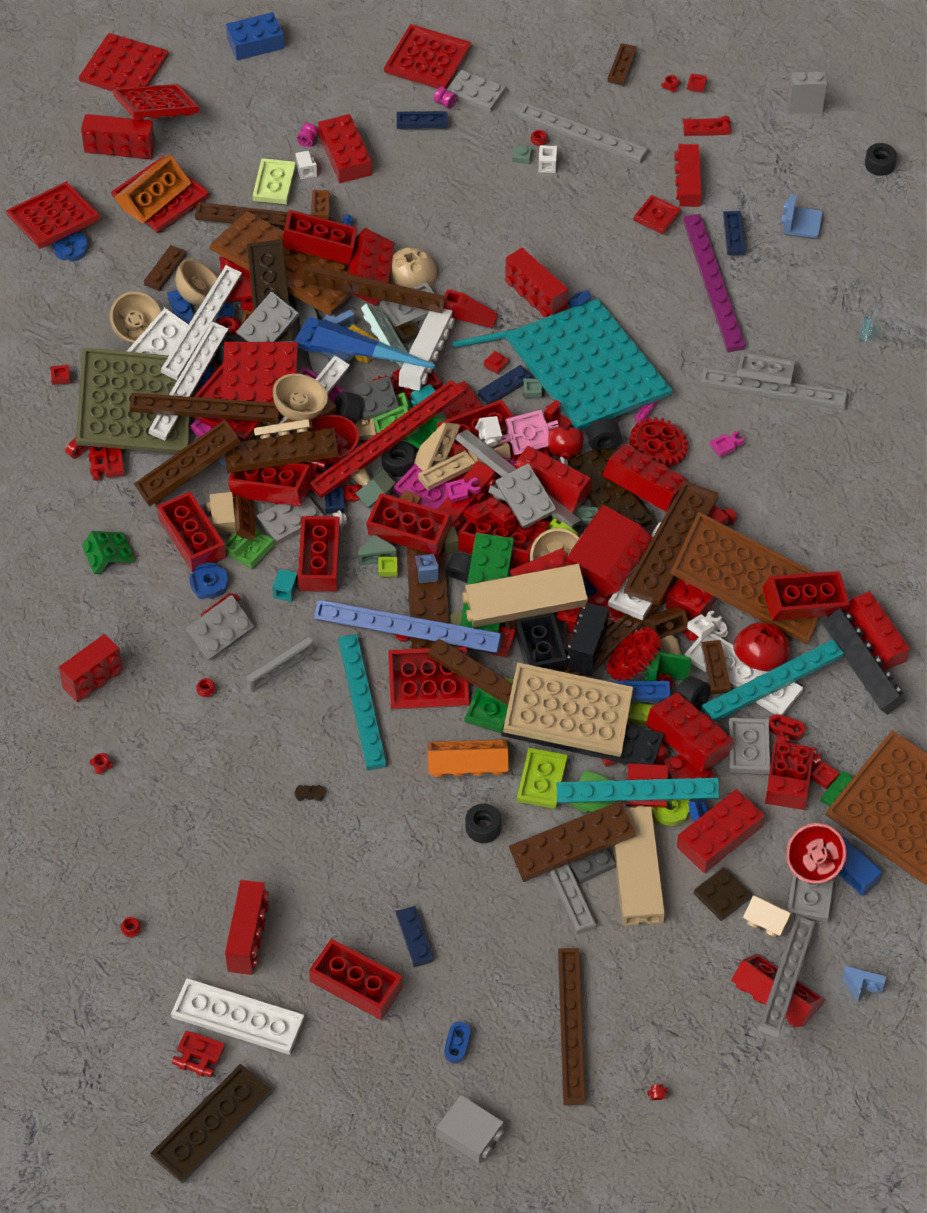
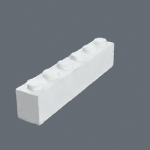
M443 308L442 313L429 311L409 354L430 363L437 361L438 351H442L444 339L447 340L449 329H452L454 325L452 310ZM404 363L399 372V386L420 391L422 385L426 384L428 373H431L432 369Z

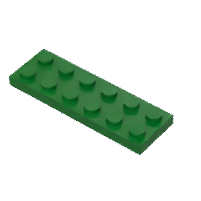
M476 533L467 585L508 577L514 538ZM464 604L460 626L473 628L472 622H468L466 614L469 606ZM500 623L474 627V629L498 633Z

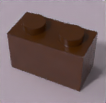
M677 606L642 620L644 629L647 627L653 628L660 636V639L688 629L686 612Z

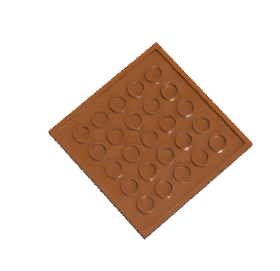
M892 730L829 807L825 815L926 885L927 753Z

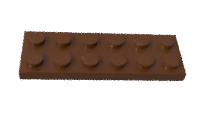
M224 420L139 479L134 485L150 507L242 442L227 421Z
M335 429L306 431L297 434L244 441L225 454L227 474L338 457Z
M618 801L509 846L521 878L525 882L636 837V833L622 802Z

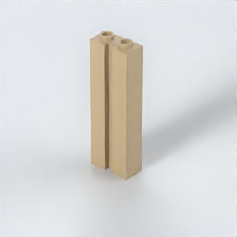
M579 564L465 585V592L462 593L464 604L469 606V610H466L468 622H472L473 628L584 607L588 600Z
M645 806L625 808L635 830L636 837L613 845L622 926L639 925V922L661 924L664 922L665 913L651 807Z

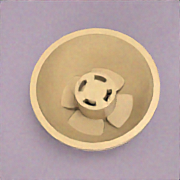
M408 247L398 250L393 254L388 283L408 288H414L425 282L430 287L434 284L437 278V267L427 252L419 248Z
M185 259L180 263L176 271L175 282L179 294L187 302L201 306L218 277L203 263L193 259Z
M127 292L114 301L110 310V324L114 333L120 339L133 344L161 313V310L150 296L141 292Z
M288 374L282 376L275 382L273 387V400L276 408L283 416L293 421L315 418L323 411L327 403V392L323 385L307 375Z
M562 528L547 530L534 541L530 551V561L563 548L567 557L579 537L575 533Z

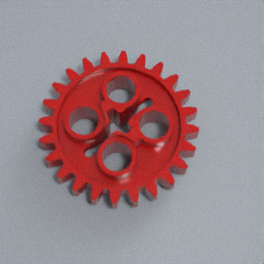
M647 417L646 421L641 419L640 423L637 422L635 427L632 428L629 436V445L634 447L635 450L650 456L651 459L666 465L668 468H671L672 464L677 466L678 462H682L689 448L687 444L689 441L685 440L686 434H681L683 429H676L677 424L672 426L670 425L671 420L666 423L664 418L658 421L657 417H654L653 421L649 417Z
M642 627L640 631L636 629L634 634L629 633L628 638L624 637L622 643H617L618 647L614 648V653L609 655L611 659L606 662L609 675L618 681H625L627 678L631 679L634 674L638 676L639 671H644V667L650 665V660L655 659L653 656L659 653L657 649L661 647L659 643L662 642L660 636L653 628L650 629L649 627L646 629Z

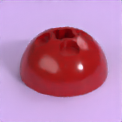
M321 416L312 421V428H309L308 431L335 429L338 457L320 460L327 462V464H336L357 448L359 432L356 425L344 416Z
M757 622L746 626L738 633L733 643L734 652L739 660L757 670L771 671L789 661V641L782 630L770 623Z
M812 823L798 829L790 838L786 850L787 863L792 873L800 880L811 884L826 883L837 877L844 868L847 858L846 844L842 836L831 826L822 823Z

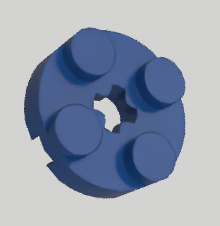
M78 231L53 243L54 254L61 260L70 259V261H77L86 255L88 249L86 236Z
M203 563L198 565L195 571L191 573L190 587L198 598H214L226 592L228 576L223 567H217L214 563ZM207 578L213 580L211 583H206Z

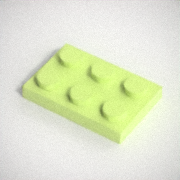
M262 158L252 196L253 201L287 204L296 167L295 162Z

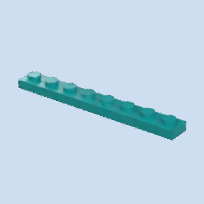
M353 634L338 637L366 769L368 771L385 768L386 760L358 636Z
M832 639L703 704L702 711L717 722L843 658L844 653Z
M718 778L557 782V803L719 799Z

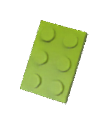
M528 748L516 802L556 809L557 782H562L567 755Z

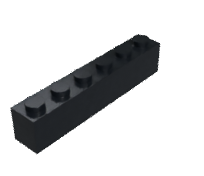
M839 608L824 619L822 624L843 651L844 657L879 709L888 715L906 701L903 697L904 691L898 684H894L892 681L894 676L888 669H884L882 666L884 662L878 654L875 656L872 651L874 650L873 645L868 640L865 641L863 638L864 632L858 625H854L853 621L855 619L849 611L844 612Z

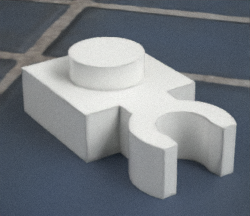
M709 611L707 617L701 614L689 621L687 628L702 638L714 631L715 626L720 625L722 617L713 618L714 611Z

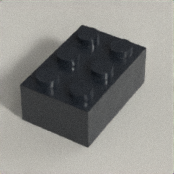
M586 603L585 609L580 610L578 618L580 622L579 625L574 627V639L569 641L567 649L569 652L567 657L569 671L592 676L608 630L609 608Z
M554 613L516 619L515 631L524 664L564 672L567 669V657Z

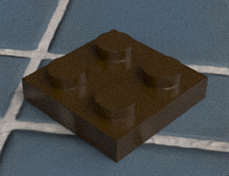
M725 867L694 889L693 893L720 921L724 920L752 897V894Z

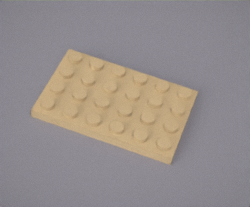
M517 663L503 732L620 757L633 687Z

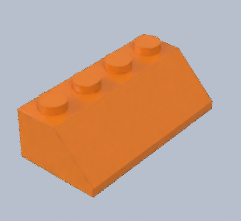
M169 155L161 158L114 198L124 212L139 222L144 223L189 186L191 182L174 157Z
M506 739L427 742L428 774H432L434 777H442L444 774L463 776L464 773L480 776L484 775L485 772H492L493 775H502L504 772H508V747Z

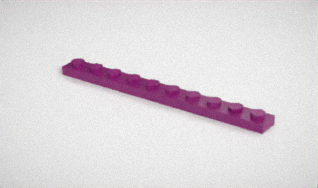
M701 215L683 216V223L727 352L745 350V343Z

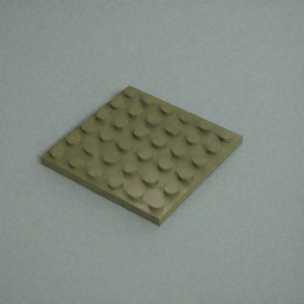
M83 347L76 445L176 454L188 446L189 416H179L167 439L164 441L149 434V429L158 414L130 412L131 393L170 394L177 380L161 373V368L169 355Z

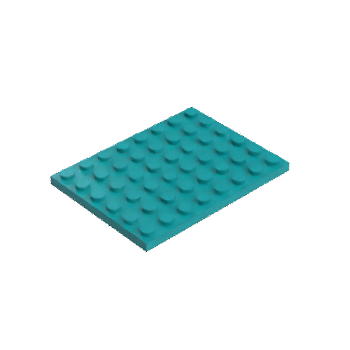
M598 298L505 332V339L551 398L561 402V411L570 419L576 429L583 430L599 419H611L672 395L670 386Z

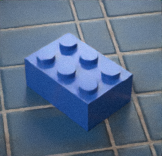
M274 12L226 24L227 39L236 60L284 49L283 32Z

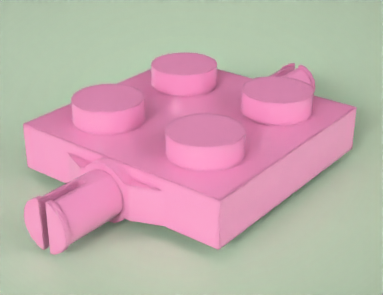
M542 409L506 418L507 434L502 435V440H500L499 444L509 441L514 455L521 454L527 446L534 449L548 446L549 430L558 428L559 425H555L558 422L555 420L547 423L543 417Z

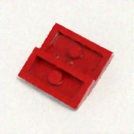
M628 763L627 780L668 779V765ZM667 800L626 802V806L666 808Z

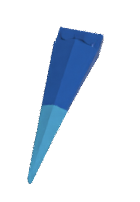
M309 316L294 342H298V348L310 352L367 356L435 369L433 363L326 319L322 321Z

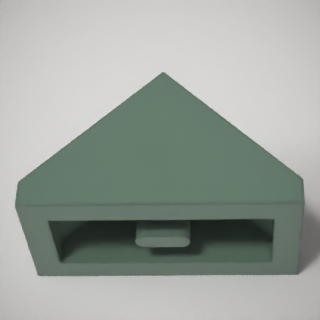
M382 469L355 494L366 507H369L377 501L380 493L386 494L395 482Z
M374 534L358 551L359 566L378 564V557H396V547Z

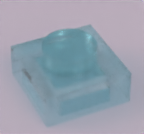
M864 316L860 342L866 343L867 337L872 336L873 326L870 325V317Z

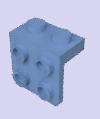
M790 194L789 201H785L783 211L787 212L782 215L781 224H785L783 234L817 238L822 211L795 207L796 195Z

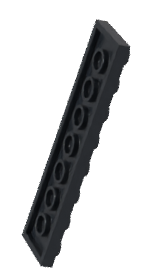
M626 725L622 753L618 757L503 732V729L501 731L503 737L623 764L655 765L664 739V733Z

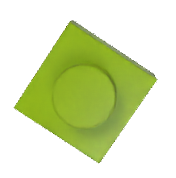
M378 557V577H396L397 557Z

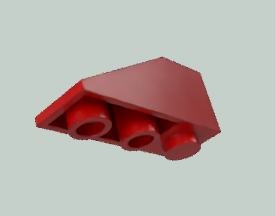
M446 290L444 309L452 310V318L493 328L498 313L465 293Z

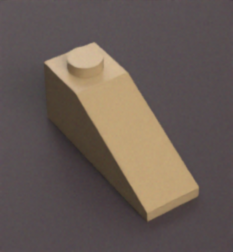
M444 422L420 446L414 463L422 471H425L445 461L460 425Z

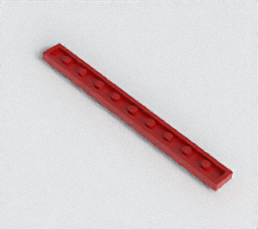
M450 380L309 483L310 488L322 499L462 397L464 391L453 380Z

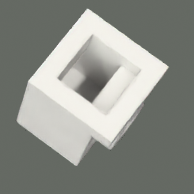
M540 145L538 172L556 173L557 146Z
M309 151L295 153L296 167L300 180L317 177L316 162L314 157H310Z
M497 416L479 418L476 430H479V437L483 440V443L488 447H494L499 444L502 433Z

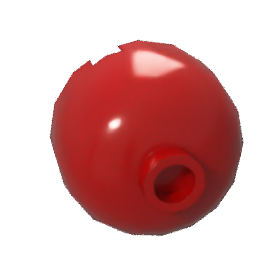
M558 427L549 431L548 449L552 455L559 459L563 457L567 461L579 455L584 444L582 431L573 427H569V430H563V427Z

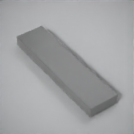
M307 637L246 677L247 688L253 692L314 652L313 640Z
M569 864L549 871L576 934L596 928V923Z

